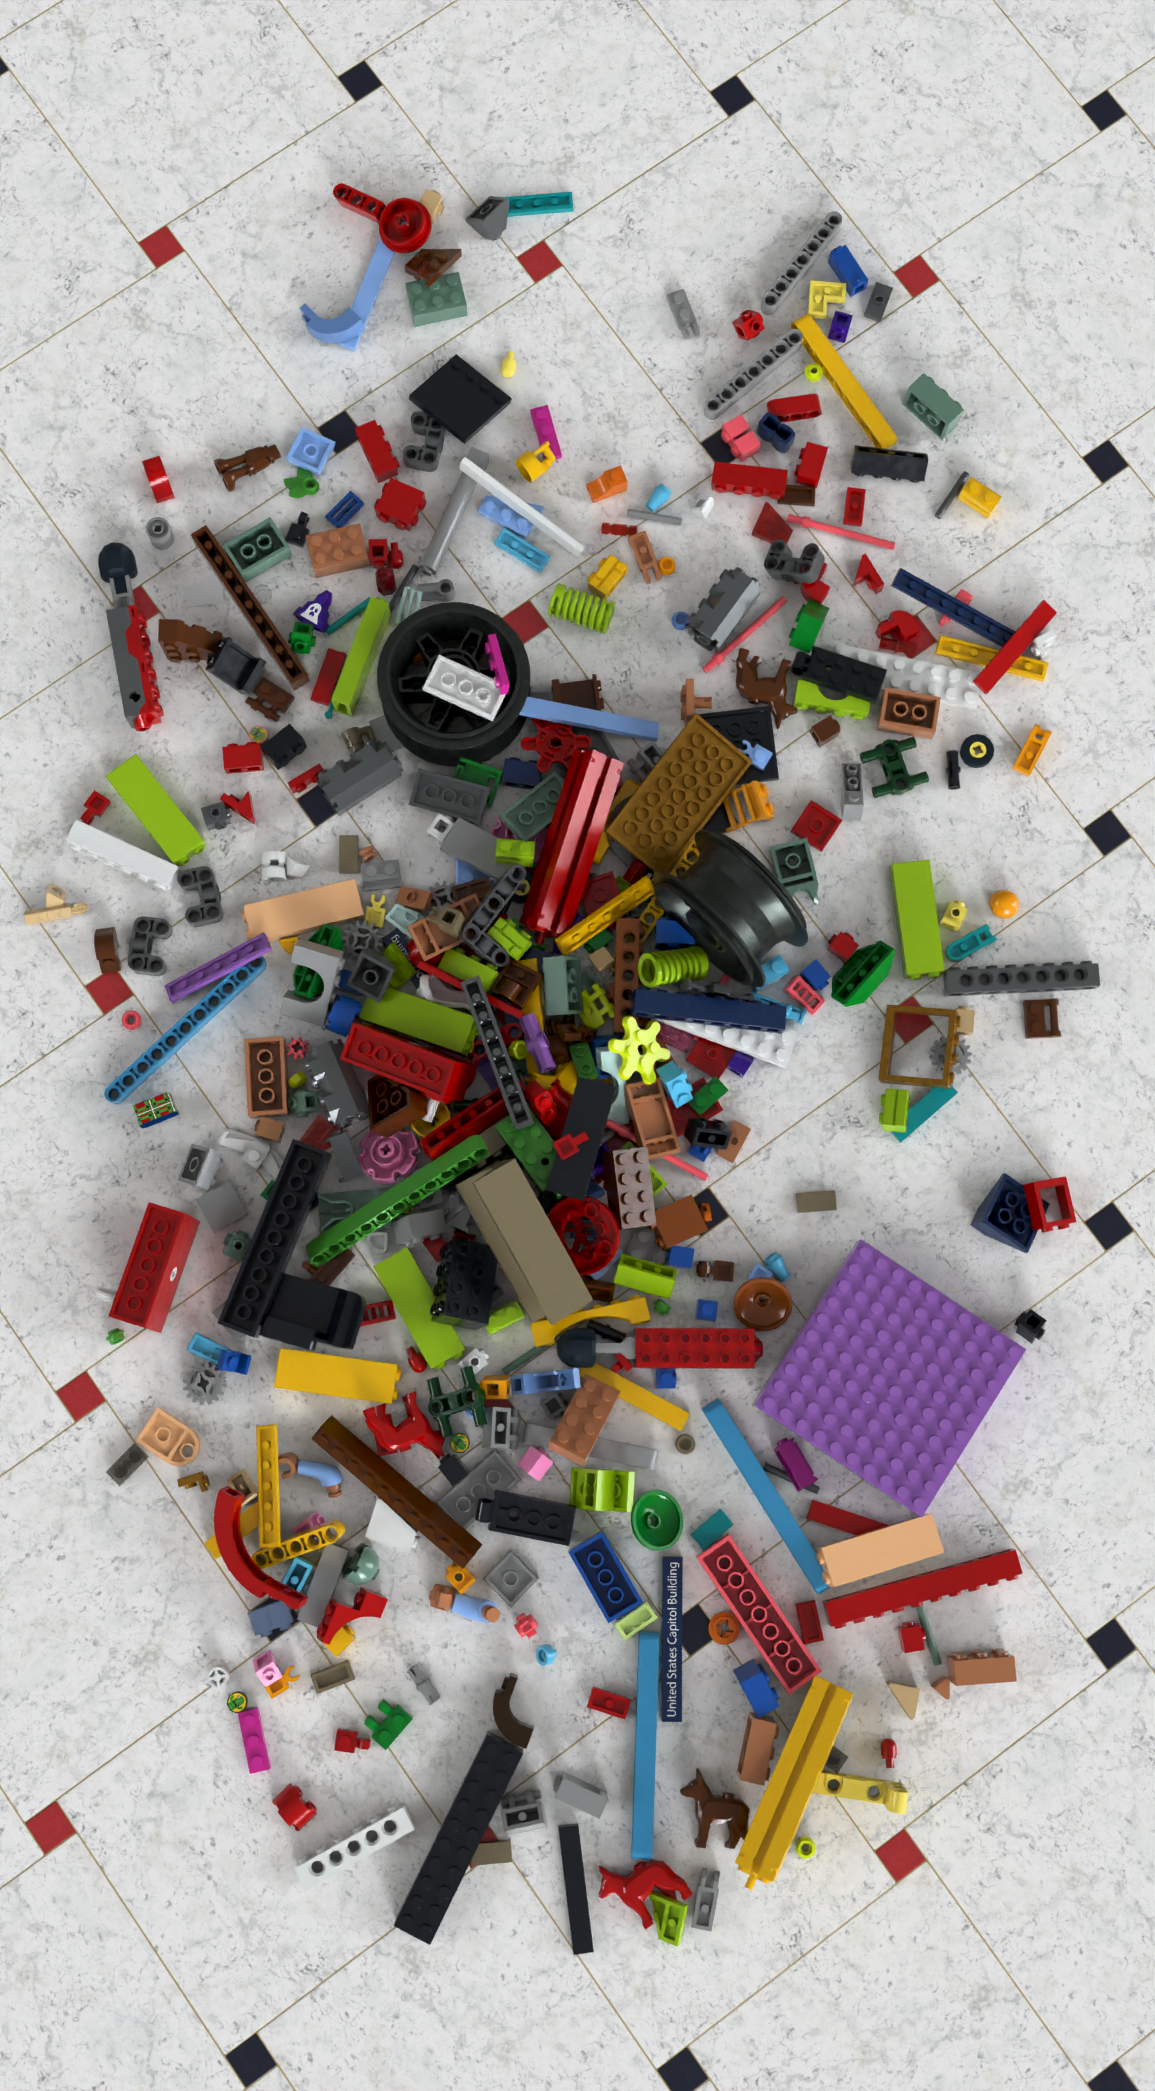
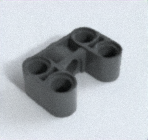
M422 411L414 412L411 415V427L415 434L426 436L425 444L422 447L406 446L403 450V459L408 468L433 472L438 467L446 429L443 426L434 428L433 426L440 424ZM418 421L423 422L421 425L415 424ZM409 455H415V456H416V457L413 458V459L407 458ZM429 458L433 459L432 462H426L425 460Z
M777 539L770 546L764 561V567L773 579L811 584L817 580L825 557L814 543L804 547L800 558L792 557V551L786 542L782 539Z
M201 866L181 871L177 877L179 885L185 891L198 890L201 905L193 906L186 910L185 918L188 923L193 927H201L220 922L223 919L221 895L212 869L207 866ZM210 873V878L202 880V875ZM185 878H192L189 884H183ZM217 909L218 913L216 916H209L211 910ZM194 913H198L199 918L192 921L191 916Z
M140 916L134 921L129 945L128 966L135 973L151 976H162L166 973L167 965L164 960L159 956L151 955L153 938L168 939L171 937L173 928L167 920ZM148 923L147 929L141 931L140 925ZM166 925L167 930L159 933L160 926ZM142 960V965L134 968L135 961ZM156 962H161L160 969L153 970V965Z

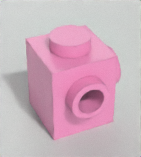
M530 1446L517 1465L540 1482L553 1461L548 1458L549 1453L541 1447L537 1450Z

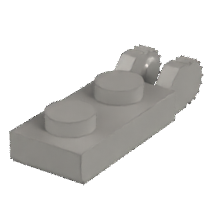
M684 289L667 294V301L684 339L687 340L690 337L687 330L689 326L692 327L695 336H699L700 330Z
M703 1868L700 1884H698L691 1928L712 1931L719 1892L720 1871L715 1870L712 1886H707L705 1883L708 1871L706 1868Z

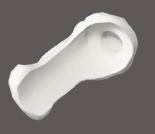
M424 974L420 977V985L415 993L416 997L445 1007L464 1008L471 1011L464 992L447 989L439 978L431 974Z

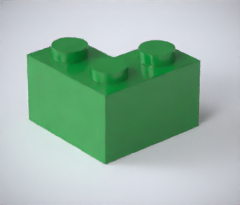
M810 599L806 605L803 604L795 619V622H798L796 628L792 627L788 638H791L789 645L810 654L829 607Z

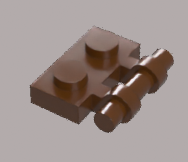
M262 677L253 690V694L258 696L257 699L254 700L249 696L245 703L250 705V708L254 711L258 710L264 714V717L268 720L272 719L277 723L281 716L276 714V712L280 710L285 713L295 697L265 677ZM266 701L272 706L268 709L262 703Z

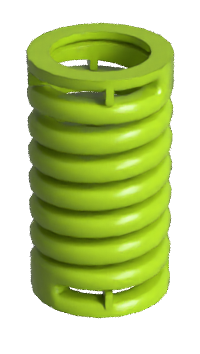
M558 583L552 595L548 615L552 616L554 614L555 618L559 619L562 617L564 621L569 620L570 623L575 622L576 625L582 624L585 628L589 626L591 630L595 629L596 632L606 634L613 617L616 602L610 601L608 603L606 599H602L598 608L600 597L596 596L591 607L593 595L589 594L583 608L587 593H581L577 604L580 591L576 589L570 603L573 588L569 587L567 592H565L566 586Z
M698 946L645 953L638 962L640 980L648 988L678 984L688 978L692 979V981L703 980L709 970L708 957L705 951Z

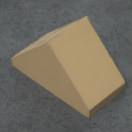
M244 1469L227 1480L230 1487L245 1494L241 1507L247 1505L258 1496L257 1486Z
M887 1681L886 1684L908 1718L913 1720L916 1715L920 1689L917 1686Z

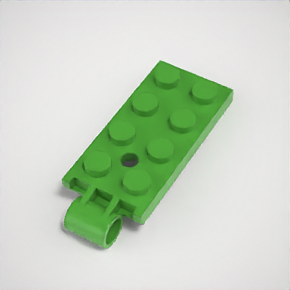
M529 1108L535 1125L516 1131L511 1117L508 1116L495 1125V1129L541 1192H544L557 1150L553 1145L554 1140ZM542 1159H547L549 1161L548 1165H543L541 1163ZM553 1193L557 1199L563 1197V1195Z

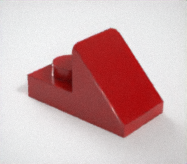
M865 553L861 557L853 585L866 579L868 588L877 594L882 591L884 582Z
M249 791L240 803L236 796L232 794L228 796L223 793L220 800L226 807L229 806L231 810L253 824L255 823L253 803Z

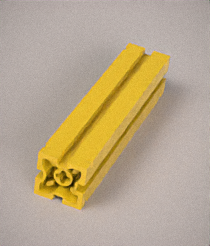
M816 1675L735 1861L739 1865L738 1869L740 1871L750 1874L744 1886L750 1890L753 1889L757 1879L766 1884H769L770 1881L776 1882L779 1871L854 1697L853 1693Z

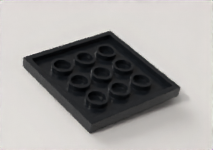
M457 354L409 395L411 402L464 444L505 409L512 400L510 396Z
M770 706L698 714L735 747L746 750L747 747L742 744L743 740H746L753 748L758 744L773 753L764 770L751 764L735 785L748 784L754 780L758 782L779 780Z

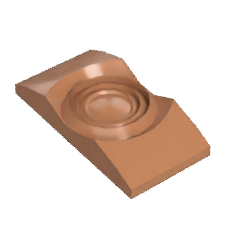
M476 893L448 907L462 912L467 921L480 901ZM433 913L430 916L434 917L437 913ZM427 916L407 926L423 961L462 943L459 936L456 938L441 932L437 923L429 922ZM490 924L489 927L486 929V931L489 930V929H491V927H492L491 924ZM467 929L465 931V935L468 939H471L473 937V931L471 929Z
M656 1078L649 1085L643 1081L625 1085L626 1109L633 1121L635 1140L638 1147H647L649 1160L681 1152L660 1078Z

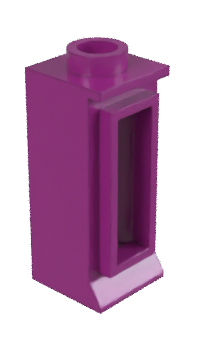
M786 1437L777 1442L778 1446L774 1449V1452L797 1492L816 1482L818 1478L813 1476L814 1472L797 1443L793 1442L795 1438L793 1437L788 1440Z

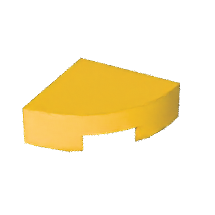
M298 936L279 939L282 948L292 955L294 945L299 939Z

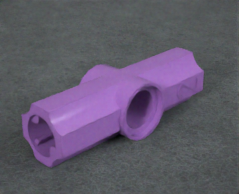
M532 1013L521 1017L519 1022L526 1038L525 1045L529 1053L533 1055L539 1073L553 1070L556 1065L549 1050L550 1043L545 1033L541 1030L536 1015Z

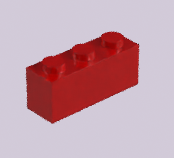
M372 420L356 427V437L377 482L380 483L397 476V468L400 465L396 456L392 457L390 453L392 448L389 441H385L383 438L385 433L382 426H378L376 421Z

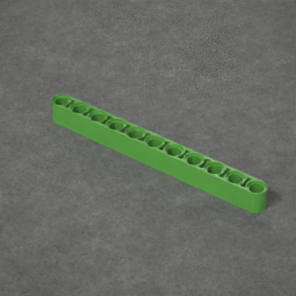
M470 1136L310 1241L306 1245V1251L311 1265L321 1266L484 1160L489 1152L482 1136Z

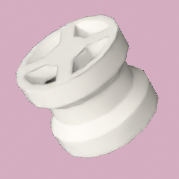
M223 1665L213 1667L207 1675L208 1683L215 1688L222 1687L229 1679V1670Z

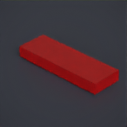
M328 648L310 698L311 701L329 706L347 656L346 653Z

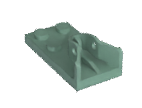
M554 771L499 815V819L519 840L530 841L551 824L564 784L563 779Z
M392 1187L325 1194L317 1193L320 1233H324ZM398 1216L380 1228L393 1227L392 1223L398 1220Z

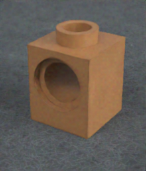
M261 1116L260 1121L257 1120L254 1131L256 1136L281 1143L286 1124Z

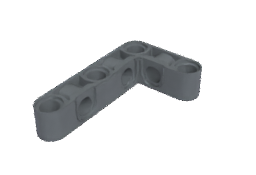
M520 864L506 869L471 913L459 934L462 942L469 946L477 955L496 967L508 964L510 956L485 931L525 879L526 869ZM514 868L520 873L518 879L512 876ZM491 898L496 901V907L494 909L490 908L489 906V900ZM467 929L473 931L471 939H468L465 935ZM497 953L503 956L501 963H497L495 960Z

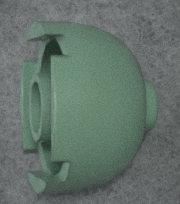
M361 1543L355 1548L354 1551L357 1553L353 1558L349 1556L342 1571L344 1576L342 1578L354 1585H362L368 1583L371 1579L374 1580L380 1571L378 1569L379 1557L370 1546Z

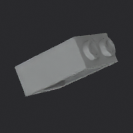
M564 1771L561 1776L557 1775L554 1781L553 1791H555L556 1799L600 1819L608 1801L606 1791Z

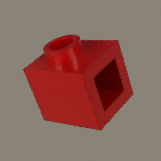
M841 931L838 935L834 934L827 942L830 944L827 950L846 963L859 945L853 941L854 938L849 933Z
M914 1621L902 1622L903 1626H898L902 1651L910 1653L925 1650L923 1640H926L924 1628H921L917 1623L914 1624Z

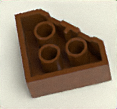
M159 619L158 642L167 659L174 663H179L182 660H189L193 663H198L200 660H208L217 650V642L224 638L222 632L213 631L211 633L205 627L195 624L190 627L179 619Z
M379 1074L367 1081L370 1131L388 1138L428 1114L426 1097L410 1087Z

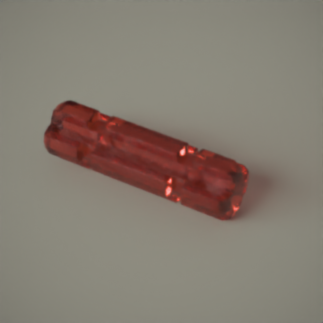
M602 523L601 533H611V535L620 536L628 534L631 536L637 534V526L630 525V527H627V525L612 523L610 525V523Z

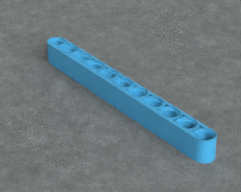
M263 956L257 958L262 961L260 966L253 967V961L232 971L105 1089V1098L116 1105L126 1100L264 972L267 963ZM246 972L248 974L246 979H238L240 973ZM232 985L233 991L225 993L224 989L226 986ZM218 998V1005L210 1006L211 1000ZM200 1011H204V1018L200 1020L196 1019L197 1013ZM186 1024H190V1031L187 1033H183L182 1027ZM175 1037L177 1040L175 1045L168 1046V1040ZM159 1050L162 1051L161 1058L154 1059V1053ZM147 1064V1071L141 1073L139 1071L140 1066ZM128 1077H133L132 1085L126 1086L125 1080ZM114 1090H118V1098L111 1099V1093Z
M719 1398L701 1408L814 1591L819 1595L830 1588L823 1581L822 1573L824 1571L822 1565H819L815 1551Z
M639 1631L631 1858L652 1860L659 1668V1632Z

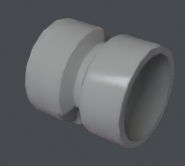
M154 517L147 522L146 533L152 545L159 550L169 548L174 542V535L168 521L161 517Z

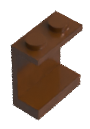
M592 674L591 680L559 683V679L551 680L554 702L598 711L604 709L603 698H599V691H602L601 681L597 680L596 674Z

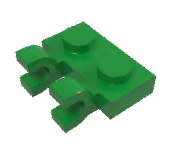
M383 1699L378 1704V1709L387 1715L384 1721L380 1724L369 1715L365 1719L364 1724L374 1731L371 1734V1738L386 1750L411 1722L413 1717L399 1704L393 1708Z

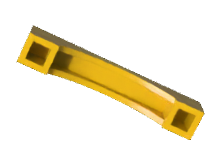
M636 1295L629 1297V1301L614 1300L610 1302V1305L604 1307L602 1304L591 1306V1310L584 1311L581 1308L554 1325H550L549 1321L543 1317L531 1323L535 1346L540 1348L543 1345H555L554 1340L563 1332L590 1319H619L631 1323V1327L649 1323L651 1319L646 1298Z

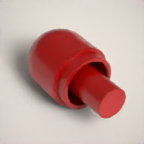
M397 542L391 543V551L388 554L389 565L394 569L401 568L404 563L403 553L398 549Z
M413 1346L407 1348L406 1352L409 1355L408 1363L416 1373L423 1372L427 1364L422 1354L416 1353Z
M886 1738L880 1745L881 1756L886 1761V1768H894L893 1758H896L897 1746L894 1740Z

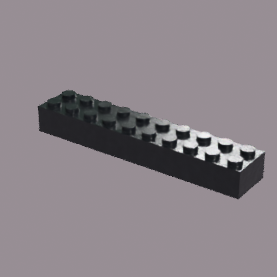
M295 1139L292 1140L217 1322L218 1324L253 1338H258L264 1317L267 1316L332 1157L329 1152Z
M487 1731L393 1926L429 1945L431 1944L517 1768L524 1749Z

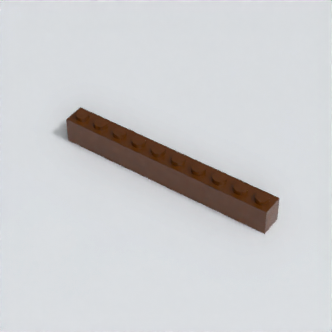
M207 525L192 533L191 537L195 546L293 690L295 691L308 683L310 680L307 672Z
M332 1415L311 1438L462 1569L483 1545Z

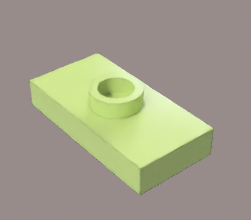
M646 1600L613 1624L626 1641L658 1617Z

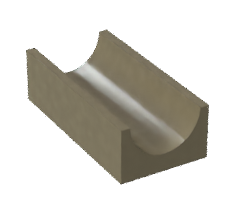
M515 1158L494 1162L455 1185L532 1323L546 1316L550 1325H554L593 1301L592 1296Z

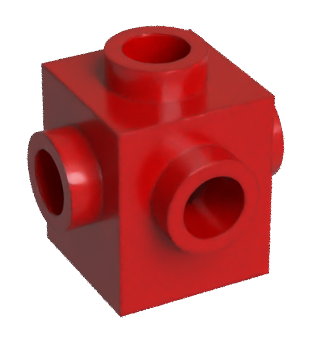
M752 310L743 311L732 322L738 337L747 341L757 337L765 329L761 314Z

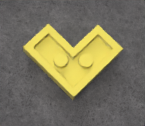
M810 280L808 314L812 318L825 319L827 302L844 304L846 283Z

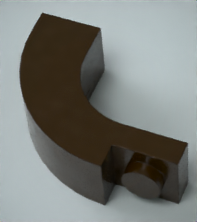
M510 1673L509 1678H504L501 1686L504 1692L495 1690L493 1715L496 1725L504 1737L513 1744L526 1749L534 1726L518 1720L510 1709V1698L518 1679V1675Z

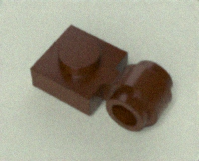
M557 1024L555 1030L565 1042L581 1041L589 1043L594 1037L593 1031L587 1025L576 1027L574 1024Z
M714 1260V1267H712L710 1262L699 1261V1264L696 1265L697 1277L709 1278V1274L713 1273V1280L733 1282L734 1262Z

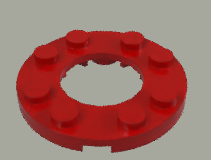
M585 1196L584 1202L567 1198L550 1210L548 1219L579 1275H589L598 1272L613 1260L620 1244V1229L615 1215L603 1202L589 1196ZM584 1216L590 1218L599 1228V1243L595 1250L589 1254L575 1253L565 1243V1226L574 1217Z

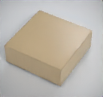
M605 947L588 955L589 961L598 973L615 964V960Z

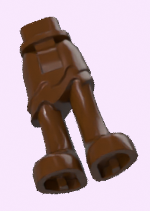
M275 444L269 447L265 445L264 447L246 450L244 454L237 457L216 459L214 464L219 475L222 476L227 491L230 492L235 489L236 480L246 475H249V477L253 474L255 475L267 468L271 463H275L274 460L281 458V455ZM246 463V466L229 471L233 467Z

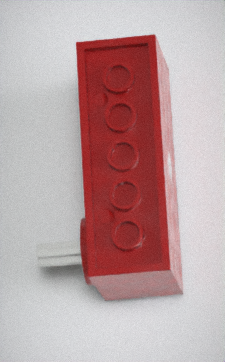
M354 1022L340 1057L343 1061L420 1090L419 1094L428 1097V1114L421 1119L431 1123L439 1102L450 1104L451 1100L462 1102L475 1067L474 1064L380 1028Z
M148 1203L117 1292L103 1287H99L96 1291V1298L113 1303L109 1317L162 1333L200 1224L199 1220L186 1213L154 1203Z

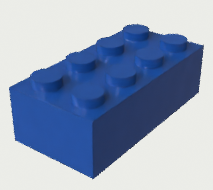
M603 1530L568 1550L608 1623L643 1603Z

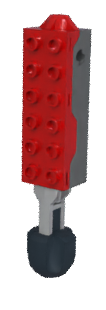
M112 542L105 545L101 550L98 566L101 579L106 583H110L114 609L106 610L124 715L132 728L142 732L149 730L153 724L162 723L161 716H164L162 706L159 705L158 701L160 692L155 684L157 676L155 669L153 670L152 667L154 659L148 647L151 646L149 635L145 628H148L147 621L143 617L142 610H138L134 601L131 579L135 578L138 574L135 556L128 546Z
M574 1328L567 1330L560 1336L556 1349L560 1360L567 1366L574 1368H592L595 1365L596 1353H621L627 1359H634V1368L755 1369V1363L763 1355V1342L754 1334V1329L635 1328L634 1337H627L621 1343H596L595 1331L592 1328Z

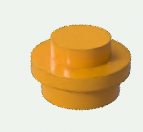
M663 557L658 561L657 566L661 574L671 575L675 571L676 563L670 557Z

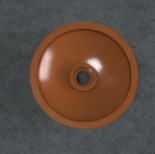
M768 1277L753 1278L743 1283L737 1290L733 1301L734 1312L738 1320L750 1329L756 1331L774 1330L788 1320L792 1312V1297L786 1286L778 1280Z

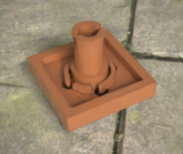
M686 679L685 685H682L681 702L684 703H682L681 720H684V726L694 715L695 708L712 709V697H695L694 679Z

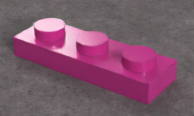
M548 405L530 409L539 446L549 441V448L555 458H562Z
M496 634L488 635L487 643H485V651L487 655L490 654L491 660H489L491 671L495 673L494 684L496 688H499L501 695L508 694L509 680Z
M259 1708L244 1710L238 1713L249 1772L253 1774L269 1770L271 1766Z

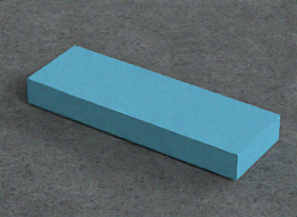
M503 528L494 541V545L539 573L542 572L550 560L548 554L506 528Z

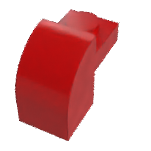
M823 563L819 576L814 583H801V594L807 602L810 599L822 604L828 595L830 586L820 581L828 564Z
M896 610L890 613L888 619L878 624L875 634L880 639L895 631L901 644L918 637L921 629L916 619L910 613Z

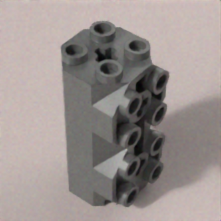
M739 567L729 571L725 569L721 573L719 583L713 584L709 590L710 595L708 598L702 599L698 606V612L696 614L693 612L687 621L689 623L686 627L688 629L687 633L689 635L693 633L695 636L693 640L707 651H712L713 649H715V653L720 651L760 596V582L754 577L750 578Z
M372 739L361 750H354L349 755L351 759L348 762H344L343 759L339 760L333 765V768L328 771L323 770L318 774L319 780L317 784L320 790L323 789V795L333 810L337 812L338 816L402 776V764L396 756L392 757V750L386 741L382 743Z
M337 1039L338 1043L336 1044L332 1040L311 1049L312 1054L307 1052L305 1053L306 1057L302 1059L306 1069L309 1072L312 1071L313 1075L310 1076L314 1087L316 1090L320 1089V1093L317 1095L323 1107L326 1106L328 1109L325 1111L328 1121L331 1125L334 1124L343 1129L352 1125L351 1122L356 1119L362 1121L369 1118V1104L352 1064L340 1059L344 1045L341 1039Z

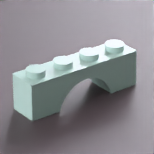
M608 1046L596 1048L597 1067L602 1071L610 1073L613 1078V1087H616L608 1119L619 1125L630 1124V1115L626 1109L624 1096L626 1080H622L618 1076V1069L623 1062L622 1057L618 1053L610 1052Z

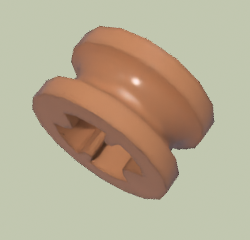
M368 846L359 852V856L363 857V863L374 859L378 855L377 852L373 851V846Z

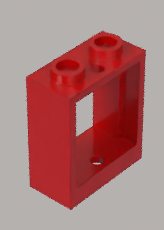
M1066 1176L1023 1185L1033 1231L1041 1229L1042 1233L1053 1231V1227L1056 1226L1058 1230L1070 1228L1069 1224L1076 1222ZM1055 1187L1062 1220L1047 1222L1040 1190Z

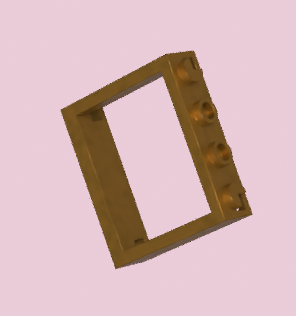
M887 1004L878 1080L881 1083L950 1089L955 1079V1073L952 1072V1068L957 1062V1054L954 1053L955 1046L959 1044V1035H956L957 1027L961 1026V1016H958L957 1010ZM897 1013L950 1017L943 1079L890 1075Z

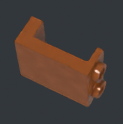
M692 1194L656 1210V1225L648 1226L656 1236L655 1242L657 1246L663 1251L708 1230Z

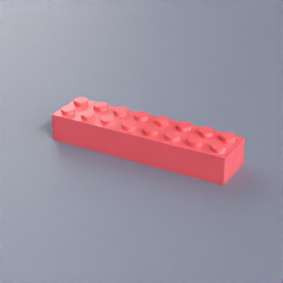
M728 1533L695 1556L789 1695L815 1677V1675L822 1672Z

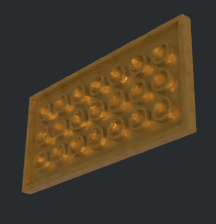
M695 713L604 832L653 872L662 870L669 873L695 839L696 832L704 827L753 761Z

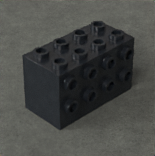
M454 1238L441 1246L439 1251L441 1261L436 1270L438 1281L433 1289L435 1300L430 1308L431 1321L476 1331L489 1324L498 1261L489 1245Z

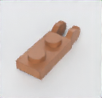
M646 531L628 536V542L645 583H651V578L647 572L651 568H653L657 581L661 580V574L657 566L658 562Z

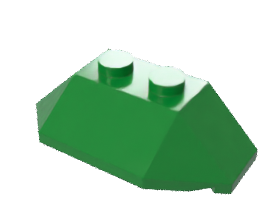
M323 924L321 929L308 939V941L344 951L341 931L338 927ZM297 964L293 973L294 994L310 999L323 992L324 982L321 976L315 970Z
M881 940L876 942V944L858 949L833 976L832 999L845 1007L864 1003L889 975L895 949Z

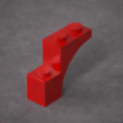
M363 1587L356 1593L353 1606L332 1599L330 1604L326 1606L323 1622L317 1628V1638L322 1643L329 1645L338 1630L348 1622L360 1617L381 1618L388 1599L380 1593Z

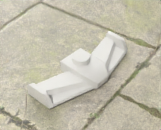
M228 1128L217 1142L218 1144L243 1152L244 1155L241 1158L243 1161L257 1170L263 1165L277 1179L284 1160L269 1142L263 1138H257Z

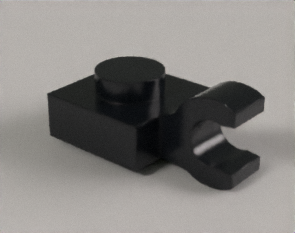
M301 511L298 523H291L285 538L286 542L301 548L304 547L306 542L305 535L310 533L309 529L306 528L310 519L307 513Z

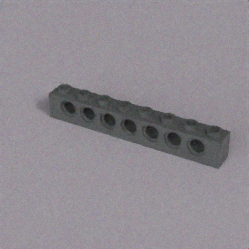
M1082 961L1080 964L1063 962L1061 963L1062 965L1044 963L1043 966H1035V964L1031 963L1025 964L1024 967H1017L1015 964L1005 965V968L991 965L986 966V969L971 966L967 967V970L952 967L948 968V971L943 974L945 997L1097 989L1100 986L1098 963L1092 964V961ZM1074 971H1078L1081 974L1082 978L1080 980L1075 978ZM1055 973H1061L1063 980H1058L1055 977ZM1022 974L1025 977V982H1020L1017 979V975ZM1036 974H1042L1044 981H1039L1036 978ZM998 975H1003L1006 978V983H1001ZM979 976L986 977L987 984H982ZM960 977H966L969 984L963 985Z
M476 976L460 982L515 1130L519 1131L535 1125L480 977Z

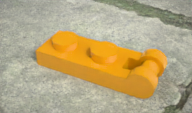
M1034 724L1012 769L1029 777L1052 732L1049 730L1045 731L1039 725ZM1038 735L1042 737V739L1039 740L1035 738V736Z

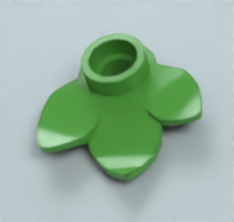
M300 467L297 469V477L283 480L286 488L290 490L289 496L293 498H303L306 495H314L319 491V483L313 478L312 473Z

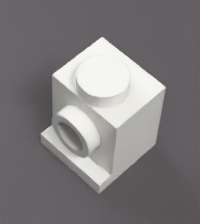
M438 814L426 831L427 837L442 845L455 824L453 823L454 820L448 815L442 816ZM441 827H444L446 830L445 832L441 833L439 829Z
M475 1348L458 1365L461 1368L472 1366L475 1376L489 1363L487 1361L489 1356L482 1348L479 1351ZM477 1358L479 1361L478 1365L473 1366L471 1360Z

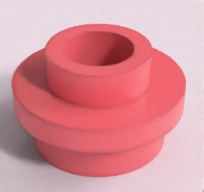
M127 1011L122 1017V1024L129 1030L137 1029L141 1024V1016L136 1011ZM134 1017L135 1022L130 1024L129 1019Z

